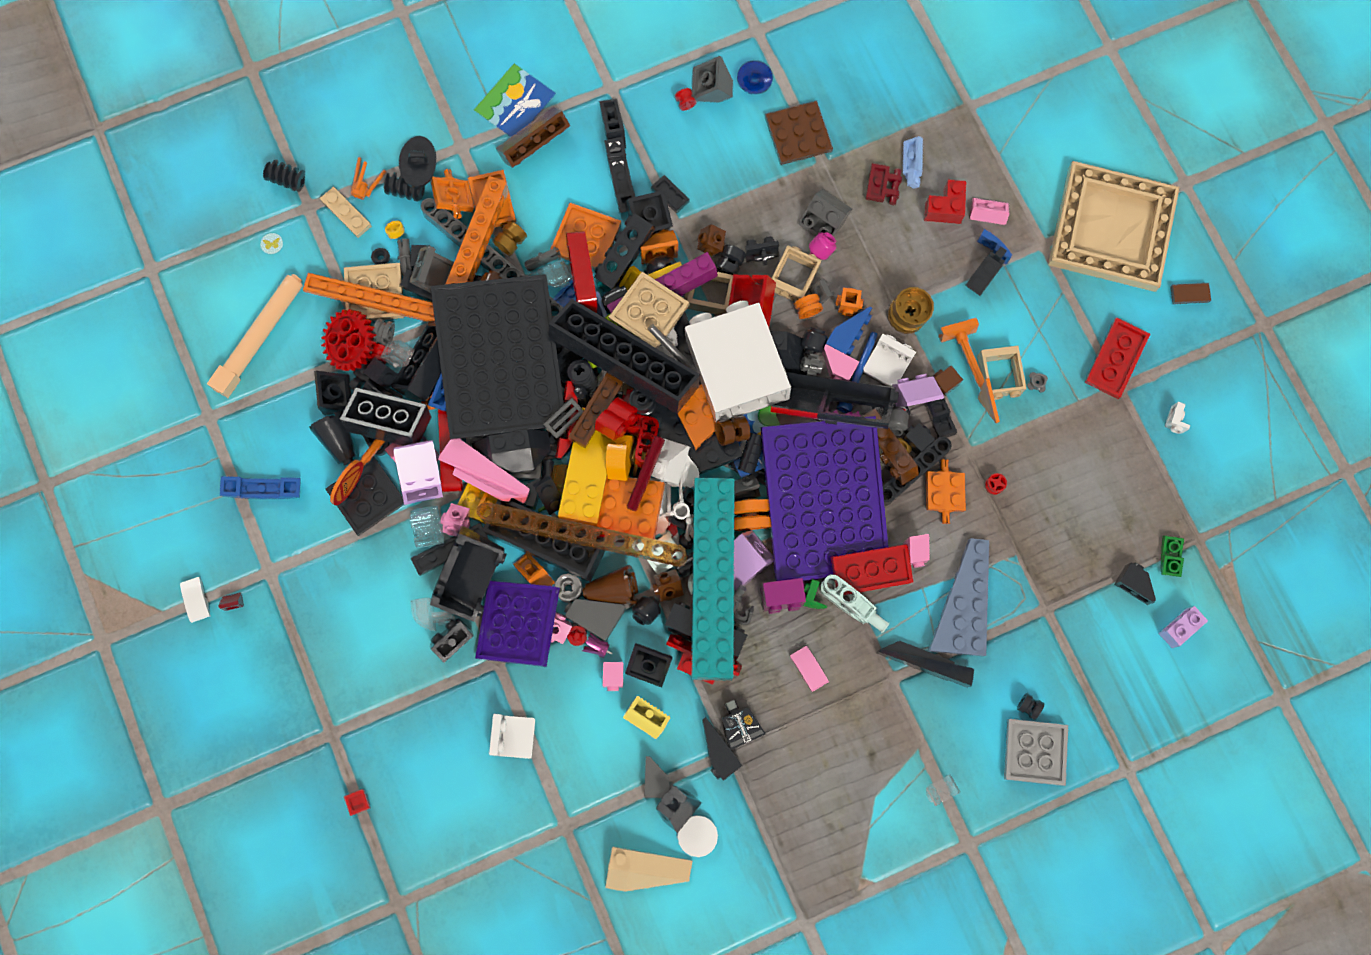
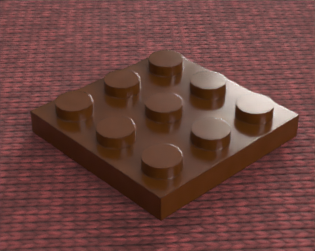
M817 101L765 114L766 123L780 165L833 151Z

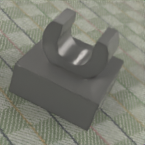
M825 279L819 280L809 289L811 294H818L820 298L819 303L821 304L834 295V292H831L829 289L830 283H826Z

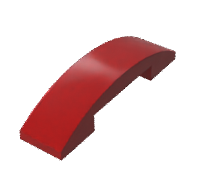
M571 381L565 382L563 401L568 402L572 398L578 404L577 397L573 392L575 388ZM573 404L570 405L569 411L574 407ZM578 410L568 418V422L578 413ZM577 421L567 429L566 439H558L555 458H562L570 447L572 441L568 439V436Z

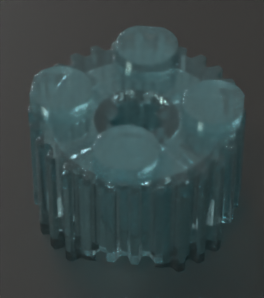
M429 506L411 511L410 521L411 528H413V533L416 537L414 538L416 548L444 543L443 532H441V516L437 506Z

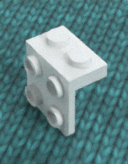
M882 334L864 366L863 372L881 383L892 387V384H897V380L901 379L916 352L911 346L897 342L893 336Z

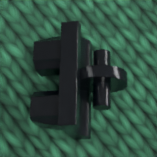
M772 236L765 237L763 243L759 244L754 239L747 240L745 246L746 262L762 261L763 266H766L767 260L779 257V242L775 241Z

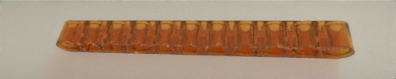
M483 502L477 507V515L487 524L673 566H683L687 562L688 556L685 549L677 544L489 502ZM491 509V514L484 517V512ZM510 513V518L507 521H502V517ZM523 518H529V522L526 525H521ZM542 522H548V526L545 529H539ZM567 526L565 533H558L560 527ZM585 530L586 535L583 538H578V532ZM605 535L603 542H596L597 536ZM618 539H624L625 542L622 546H615ZM643 543V549L635 551L634 547L636 544ZM656 548H663V553L661 555L657 556L653 554ZM675 552H682L683 556L681 559L675 560L673 559V554Z

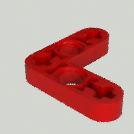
M637 414L636 424L629 426L626 432L639 434L634 462L638 467L642 468L645 461L641 459L642 452H646L647 456L651 444L644 445L641 441L643 439L653 441L658 433L659 422L653 417ZM648 425H652L651 433L647 432Z

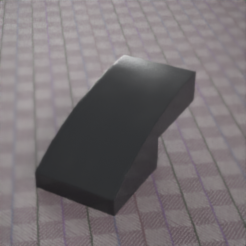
M945 399L926 402L927 411L937 437L956 435L957 429L950 417L951 411Z

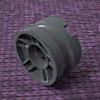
M377 319L374 324L375 328L372 330V333L376 334V336L372 340L376 344L389 347L394 337L395 323Z

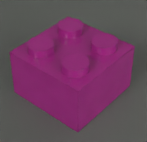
M802 578L763 583L760 588L763 611H768L769 614L780 613V610L787 608L789 612L797 611L806 602Z

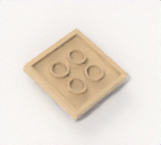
M400 263L344 267L345 282L403 295V289L399 287L402 281ZM345 302L346 310L360 311L361 314L367 315L366 319L371 321L404 318L401 315Z
M642 272L611 313L609 320L658 349L661 343L648 331V327L654 324L667 337L690 304Z

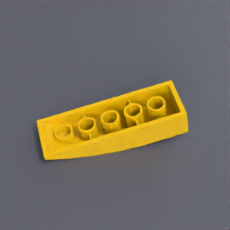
M597 430L586 448L573 442L558 518L561 521L597 527L607 478V446L611 444L612 440Z

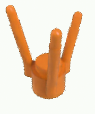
M358 157L350 194L364 200L365 196L370 197L371 192L383 178L386 170L381 172L368 189V184L362 181L367 162H363L360 171L361 157Z

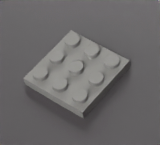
M1007 719L1004 780L1066 786L1068 725Z

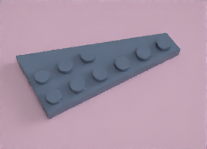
M972 538L968 540L961 558L960 567L954 577L953 586L949 591L940 615L941 619L938 627L935 629L934 638L928 648L929 652L986 656L989 540Z

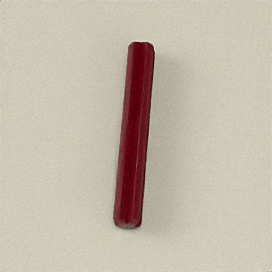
M655 436L628 501L627 508L632 511L638 510L665 443V440L659 436Z

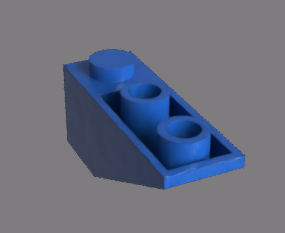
M868 307L837 326L826 344L850 356L855 347L852 345L854 340H859L864 332L861 330L864 324L868 325L873 316L870 314L872 307Z

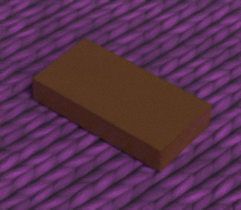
M1209 283L1176 284L1170 287L1173 304L1209 303L1211 301Z

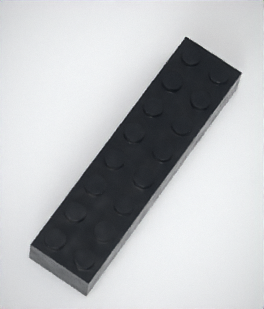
M573 299L549 323L550 339L676 414L679 413L699 388L701 374Z

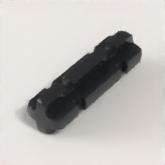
M576 385V389L573 392L582 406L586 408L591 397L583 385Z

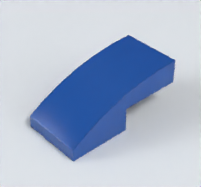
M985 229L983 230L977 242L993 250L994 254L1000 247L1006 249L1007 252L1001 259L1005 261L1003 264L1007 265L1012 257L1009 249L995 235Z

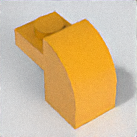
M623 435V437H619L615 441L611 440V444H608L606 452L608 479L627 481L631 468L629 454L633 443L632 436Z

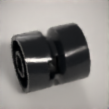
M726 244L721 252V258L717 260L715 265L717 272L737 275L740 270L739 266L743 264L746 258V253L734 245Z
M636 389L631 392L629 401L632 406L637 408V414L653 416L657 411V402Z

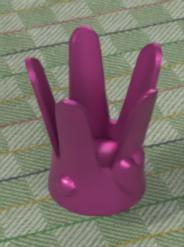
M590 632L591 636L588 637L589 640L586 643L591 647H584L583 652L597 654L602 658L605 657L606 652L613 654L607 651L610 645L608 642L598 639Z

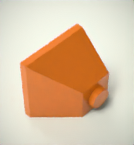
M661 230L641 246L642 264H646L652 258L660 255H667L671 258L678 257V240L674 230Z

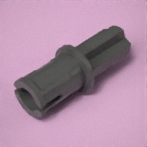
M402 239V242L401 240L397 241L399 248L398 260H400L402 276H404L407 269L412 271L410 266L409 239Z
M557 247L544 253L539 252L538 256L524 262L525 267L528 271H532L540 266H547V263L561 258L560 251L556 252L558 250Z

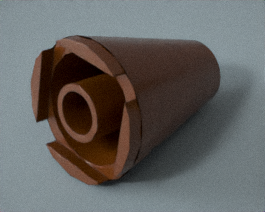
M626 565L591 582H587L585 587H583L584 598L588 599V601L637 604L638 599H635V594H638L635 573L629 570L632 566Z

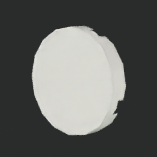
M703 816L690 817L678 832L679 845L690 856H705L713 851L717 844V829L711 820Z

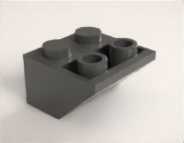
M822 189L815 194L798 224L815 236L818 233L827 232L834 237L845 223L852 208Z

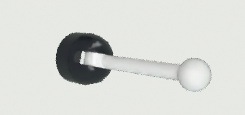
M692 517L686 518V533H683L678 541V544L684 550H689L693 547V538L689 534L691 524L693 523Z

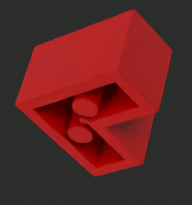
M948 180L944 187L943 196L929 195L925 203L924 221L961 224L965 216L966 181Z

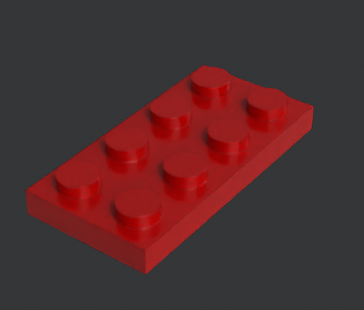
M1116 317L1084 383L1116 399H1120L1150 333Z
M908 544L831 557L833 575L840 577L858 592L914 583ZM834 579V581H835V587L837 588V587H838V583H837V581ZM845 591V592L843 593V595H848V594H853V593L850 592V591Z

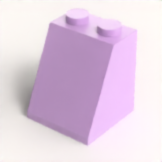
M752 530L742 533L734 540V590L740 585L745 586L774 562L772 553Z

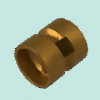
M509 220L502 228L503 233L499 232L492 241L500 251L511 256L517 250V244H522L527 238V234L519 225Z

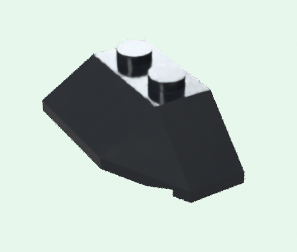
M526 429L490 435L472 443L473 449L508 474L535 470L551 451L548 431Z

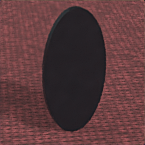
M415 136L409 139L401 150L399 157L400 174L403 181L412 188L425 186L435 173L437 163L436 151L430 140L423 136Z

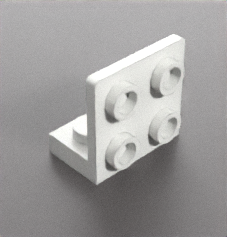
M493 714L489 755L532 758L535 719Z

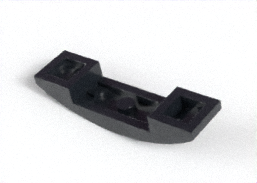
M623 137L604 140L619 212L624 213L627 212L625 201L635 197V193L632 187Z

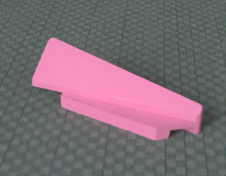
M461 439L450 440L440 454L438 460L456 467L453 472L454 476L502 501L509 502L511 498H514L521 503L526 502L530 491L528 487Z

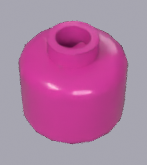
M818 233L809 244L810 254L815 255L820 260H827L836 250V239L830 233Z

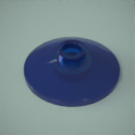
M756 60L749 61L740 67L737 81L745 92L761 94L772 85L773 73L767 64Z

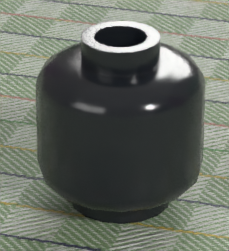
M811 327L810 330L804 332L801 347L806 349V354L823 353L828 340L825 331Z
M642 596L637 604L632 607L633 619L640 625L652 624L661 613L659 601L653 596Z

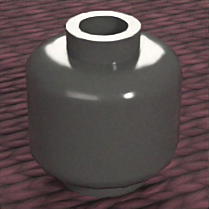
M901 407L892 408L889 428L895 436L902 435L908 429L909 415Z

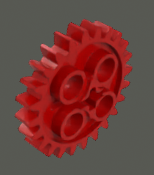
M343 309L341 313L336 312V317H330L331 323L326 322L328 329H323L326 336L321 337V339L325 340V343L321 344V346L326 347L323 354H328L326 360L331 361V366H336V369L343 371H355L356 368H362L361 364H367L366 358H372L369 352L375 351L371 346L376 344L372 340L376 334L371 332L375 327L369 326L371 320L366 319L367 315L361 314L360 311Z

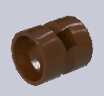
M740 415L732 417L730 420L716 421L715 434L718 442L721 445H728L734 443V441L748 440L750 438V427L746 417Z

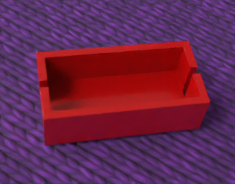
M733 275L728 306L739 301H747L749 306L759 303L769 328L776 282L768 275H752V277L750 275Z

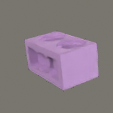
M1193 606L1185 609L1158 634L1171 648L1179 647L1207 623L1208 620Z

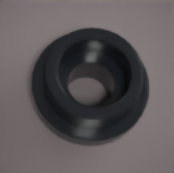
M384 248L375 249L371 254L372 262L375 265L388 264L390 261L389 252ZM379 256H384L382 260H378Z

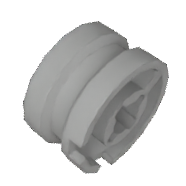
M563 574L556 580L555 587L560 588L558 598L563 602H574L575 599H579L582 595L581 581L575 575ZM567 585L572 586L571 592L565 591Z

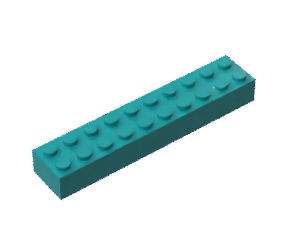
M695 478L691 680L732 681L734 651V479Z

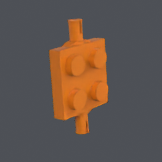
M448 169L444 170L445 177H432L431 186L436 209L452 210L455 219L462 217L460 211L473 212L474 204L467 180L453 178L451 169L449 171Z
M942 459L940 460L941 471H927L925 473L926 510L942 513V524H950L951 512L966 511L965 473L949 471V460Z

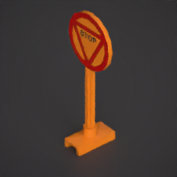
M375 439L361 460H354L345 468L336 481L330 495V502L333 505L341 504L351 494L361 477L364 465L372 459L385 441Z

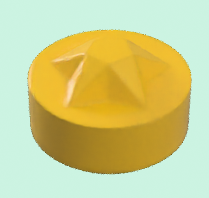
M392 221L386 225L385 232L389 238L396 239L404 234L405 229L400 221Z

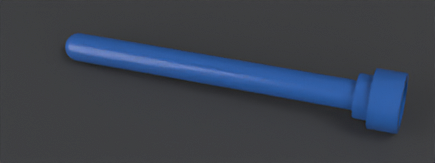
M876 332L870 333L852 378L853 382L860 381L864 366L868 361L877 338ZM839 402L837 405V410L845 414L851 412L853 408L851 403Z

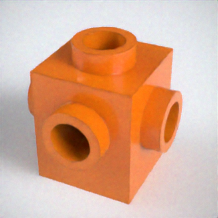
M843 287L841 295H837L836 306H839L838 313H842L844 316L857 315L858 310H862L863 306L862 290Z

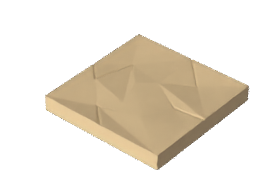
M1072 161L1068 168L1048 265L1156 292L1161 286L1180 187Z

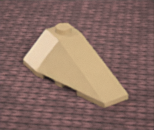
M613 846L606 888L626 892L689 882L692 860Z

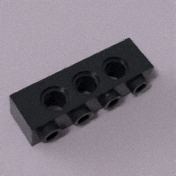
M635 213L627 218L625 222L626 227L617 234L614 246L606 251L604 255L606 257L602 264L599 263L594 271L596 273L594 278L611 289L620 285L628 269L640 254L641 246L649 240L656 229L655 226ZM636 230L638 236L636 239L631 240L629 237L630 233ZM626 246L627 254L621 256L619 251L621 247ZM616 262L617 269L611 272L609 266L611 263Z

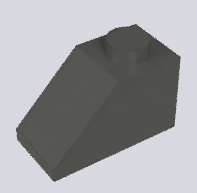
M646 756L644 798H662L673 787V782H669L667 774L650 756Z

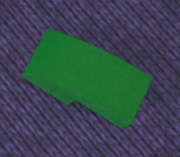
M1163 536L1161 546L1162 575L1182 577L1184 538Z

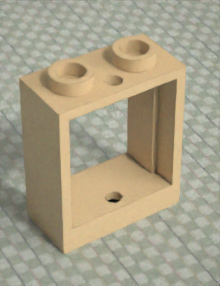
M787 245L772 277L776 282L775 293L794 302L805 297L820 267L821 260L813 254H806L797 247ZM788 258L812 268L803 290L778 280Z
M717 272L718 276L712 279L713 281L729 284L725 305L693 299L695 291L693 289L685 293L684 299L690 304L687 309L718 315L726 314L733 275Z
M1018 346L981 350L977 355L979 368L984 380L989 378L987 362L1011 359L1016 387L992 390L994 400L1009 395L1010 398L1019 397L1027 389Z

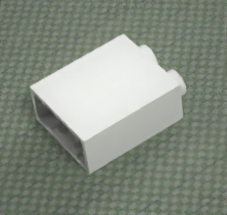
M739 301L728 306L726 314L712 318L710 313H702L693 317L689 321L690 325L685 327L686 342L697 373L701 374L700 381L715 423L716 421L744 415L789 400L791 386L759 303L749 306L747 301Z

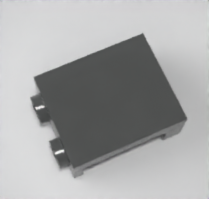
M426 246L420 248L409 283L431 293V286L446 284L454 262L435 253V248Z

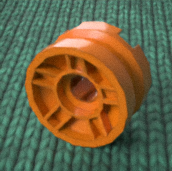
M818 294L807 295L794 303L795 309L799 311V319L810 318L823 310L822 304L819 303L820 298Z

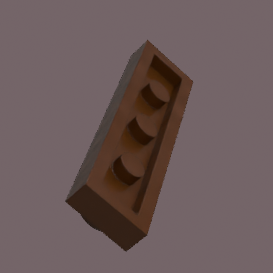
M608 373L605 374L568 436L569 440L584 448L587 447L596 431V419L614 401L623 386L621 380Z

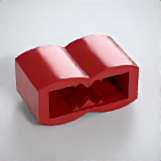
M617 397L598 416L595 422V430L613 441L623 437L627 428L630 425L633 426L637 421V408Z

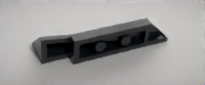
M902 641L879 649L876 653L945 681H951L967 688L973 684V668L956 665L951 660Z

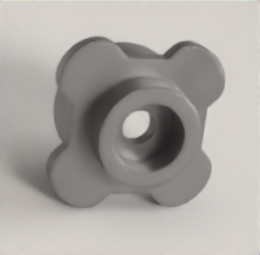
M1030 373V382L1027 384L1028 389H1035L1041 393L1044 392L1048 380L1047 376L1041 373Z

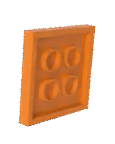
M569 203L551 249L557 247L558 250L556 252L560 251L561 258L569 260L566 233L585 231L591 267L595 270L598 264H602L606 257L604 255L610 247L612 248L622 224L621 220Z
M607 476L596 532L655 541L665 483L649 480L638 510L632 511L627 508V504L637 479L628 478L627 481L608 479Z

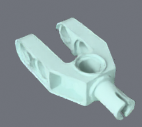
M829 575L821 583V594L860 623L865 624L869 622L881 633L890 624L876 614V607L840 577ZM831 579H835V580L837 581V583H838V587H837V588L835 587V581H833V580H831ZM827 583H831L834 586V590L829 589ZM845 591H850L853 593V595H847L850 599V602L845 601L843 598V593Z

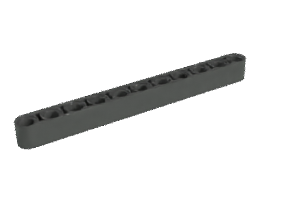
M427 198L423 200L421 209L424 217L461 247L468 227L457 218L455 219L446 209H436L434 199ZM428 208H434L433 211L427 212ZM442 219H448L446 223H440ZM457 230H461V231H462V232H461L460 234H458V235H455V234H454V232L457 231ZM487 245L484 253H489V256L482 258L480 265L488 271L492 270L500 273V277L503 279L511 276L525 277L523 273ZM496 265H503L501 269H495ZM549 296L551 312L554 310L560 312L563 307Z

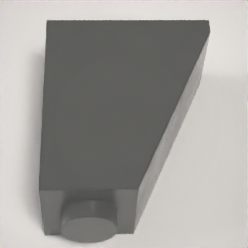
M575 599L573 603H568L564 612H566L565 617L606 642L624 614L626 606Z

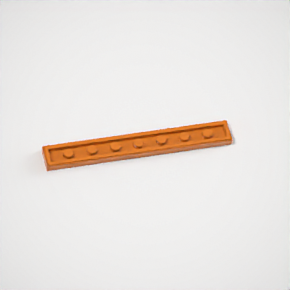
M307 274L303 291L306 293L435 323L432 302L321 275Z

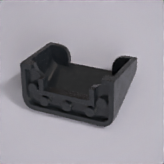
M460 526L433 590L429 605L474 622L476 616L480 617L484 606L481 605L482 599L496 566L499 563H504L507 555L504 552L505 548L467 527Z

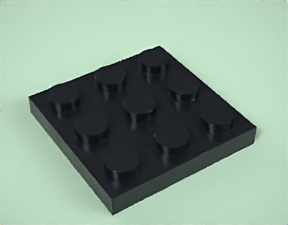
M373 456L364 465L361 477L351 494L341 504L336 506L356 535L360 536L402 507L404 501L400 492ZM336 482L325 488L329 496Z

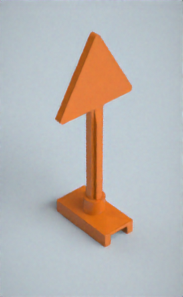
M977 318L941 327L942 334H939L941 343L956 339L958 344L961 345L975 381L980 387L978 400L994 422L999 423L1000 420L990 379L986 378L984 380L968 342L967 335L976 333L979 322Z

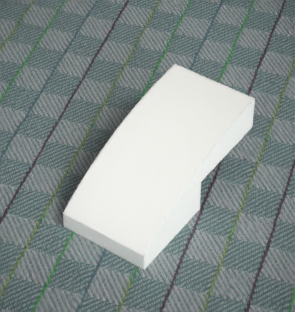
M200 577L180 583L190 622L193 623L210 617L208 600L204 595L203 583Z

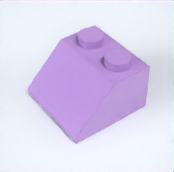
M926 374L915 376L916 379L909 381V378L898 379L897 384H892V387H896L895 391L899 392L896 407L911 406L944 398L933 376L927 377Z

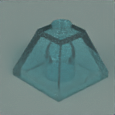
M562 258L551 261L547 265L525 274V276L546 274L548 285L552 287L559 286L560 289L570 284L569 281L572 280V276Z

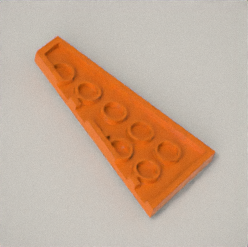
M701 384L678 413L695 451L715 432V420Z

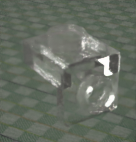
M951 774L926 787V795L935 806L960 793Z

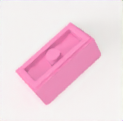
M978 198L972 199L971 220L1001 225L1007 223L1009 217L1008 203Z

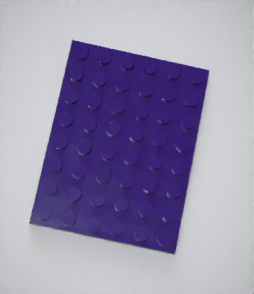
M876 416L864 417V418L876 419ZM825 421L760 427L776 581L799 578L803 580L826 578L829 575H833L831 557L888 547L877 428L837 422V425L825 423Z

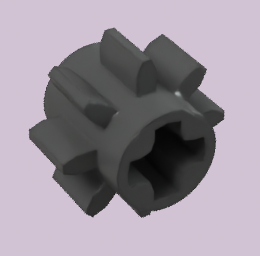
M810 353L807 357L802 358L800 370L805 372L804 375L816 376V374L821 373L823 361L818 359L819 355Z

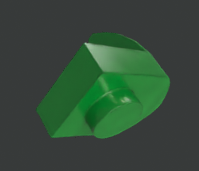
M812 579L810 583H806L804 588L806 602L803 606L812 609L828 607L814 601L819 581Z

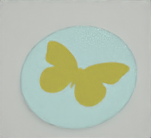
M269 233L261 240V248L268 254L279 252L283 246L282 238L275 233Z

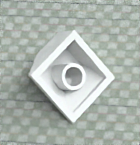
M664 439L665 443L651 476L679 484L690 447Z

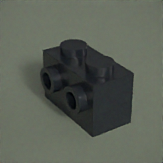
M460 617L448 622L445 626L446 630L441 634L438 632L430 640V649L443 663L474 636L473 631Z

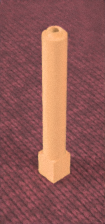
M294 274L291 276L286 275L223 367L219 365L207 382V385L226 398H229L241 381L240 375L303 287L301 284L302 280Z

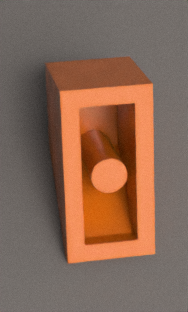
M527 553L513 564L529 584L544 586L555 584L545 569Z

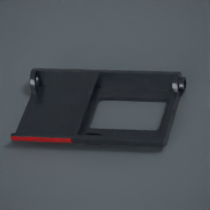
M785 372L791 386L789 400L771 405L772 413L826 420L825 423L837 425V422L888 429L893 403L898 402L899 392L895 391L896 387ZM832 401L879 407L883 408L884 412L882 419L878 420L830 413L828 410Z

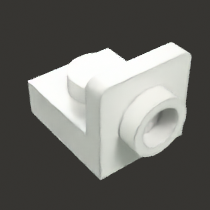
M1180 402L1171 406L1165 427L1177 434L1184 433L1190 428V425L1181 422L1185 416V404Z

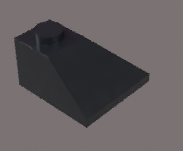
M770 331L785 372L803 374V371L800 370L801 361L804 357V349L801 347L802 337L784 331Z

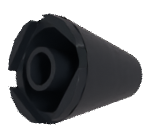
M344 410L335 412V416L328 415L314 422L309 428L338 464L343 463L345 466L354 461L353 458L356 456L351 433L346 432L340 421Z

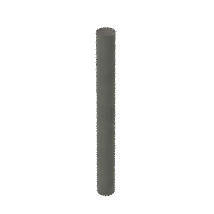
M654 324L648 327V331L680 363L697 372L689 360Z

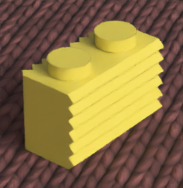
M640 696L634 699L623 716L624 719L655 739L663 732L670 720V716L664 714L663 711L660 712V709L650 705V702L643 701V698L640 699Z

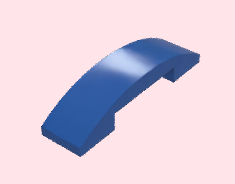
M221 476L220 496L244 499L300 498L301 478L246 479Z

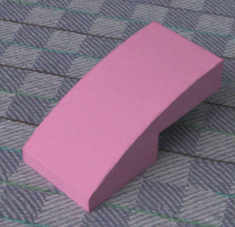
M807 646L790 655L791 660L801 673L811 692L829 682Z

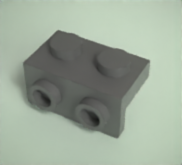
M753 474L734 481V502L761 496L759 482Z

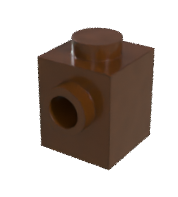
M952 365L944 371L940 369L933 375L943 396H946L963 381V378Z

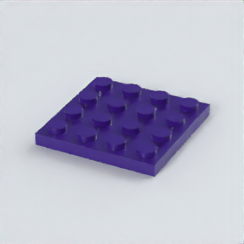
M490 581L487 588L475 658L547 667L560 588Z

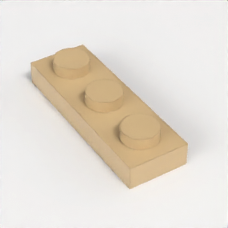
M334 187L320 198L321 202L357 238L372 227Z

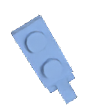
M920 136L904 141L903 174L907 180V186H910L912 189L920 187V176H922L923 138Z

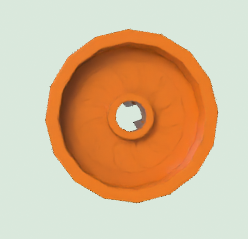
M746 499L734 502V515H742V517L734 518V531L770 528V516L760 515L761 513L769 512L768 499Z

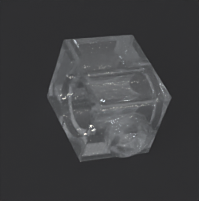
M401 340L388 341L380 358L393 367H404L408 365L415 350Z

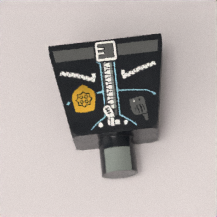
M736 700L725 704L729 715L722 718V723L730 750L765 735L764 730L748 707L740 710Z

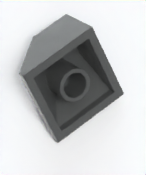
M721 56L693 67L692 97L696 101L720 103L733 97V79Z

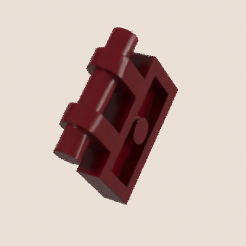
M872 163L865 200L883 203L885 196L890 198L889 204L896 205L900 195L898 190L899 184L902 183V170L895 169L894 174L889 173L890 166ZM887 181L892 183L891 189L886 188Z

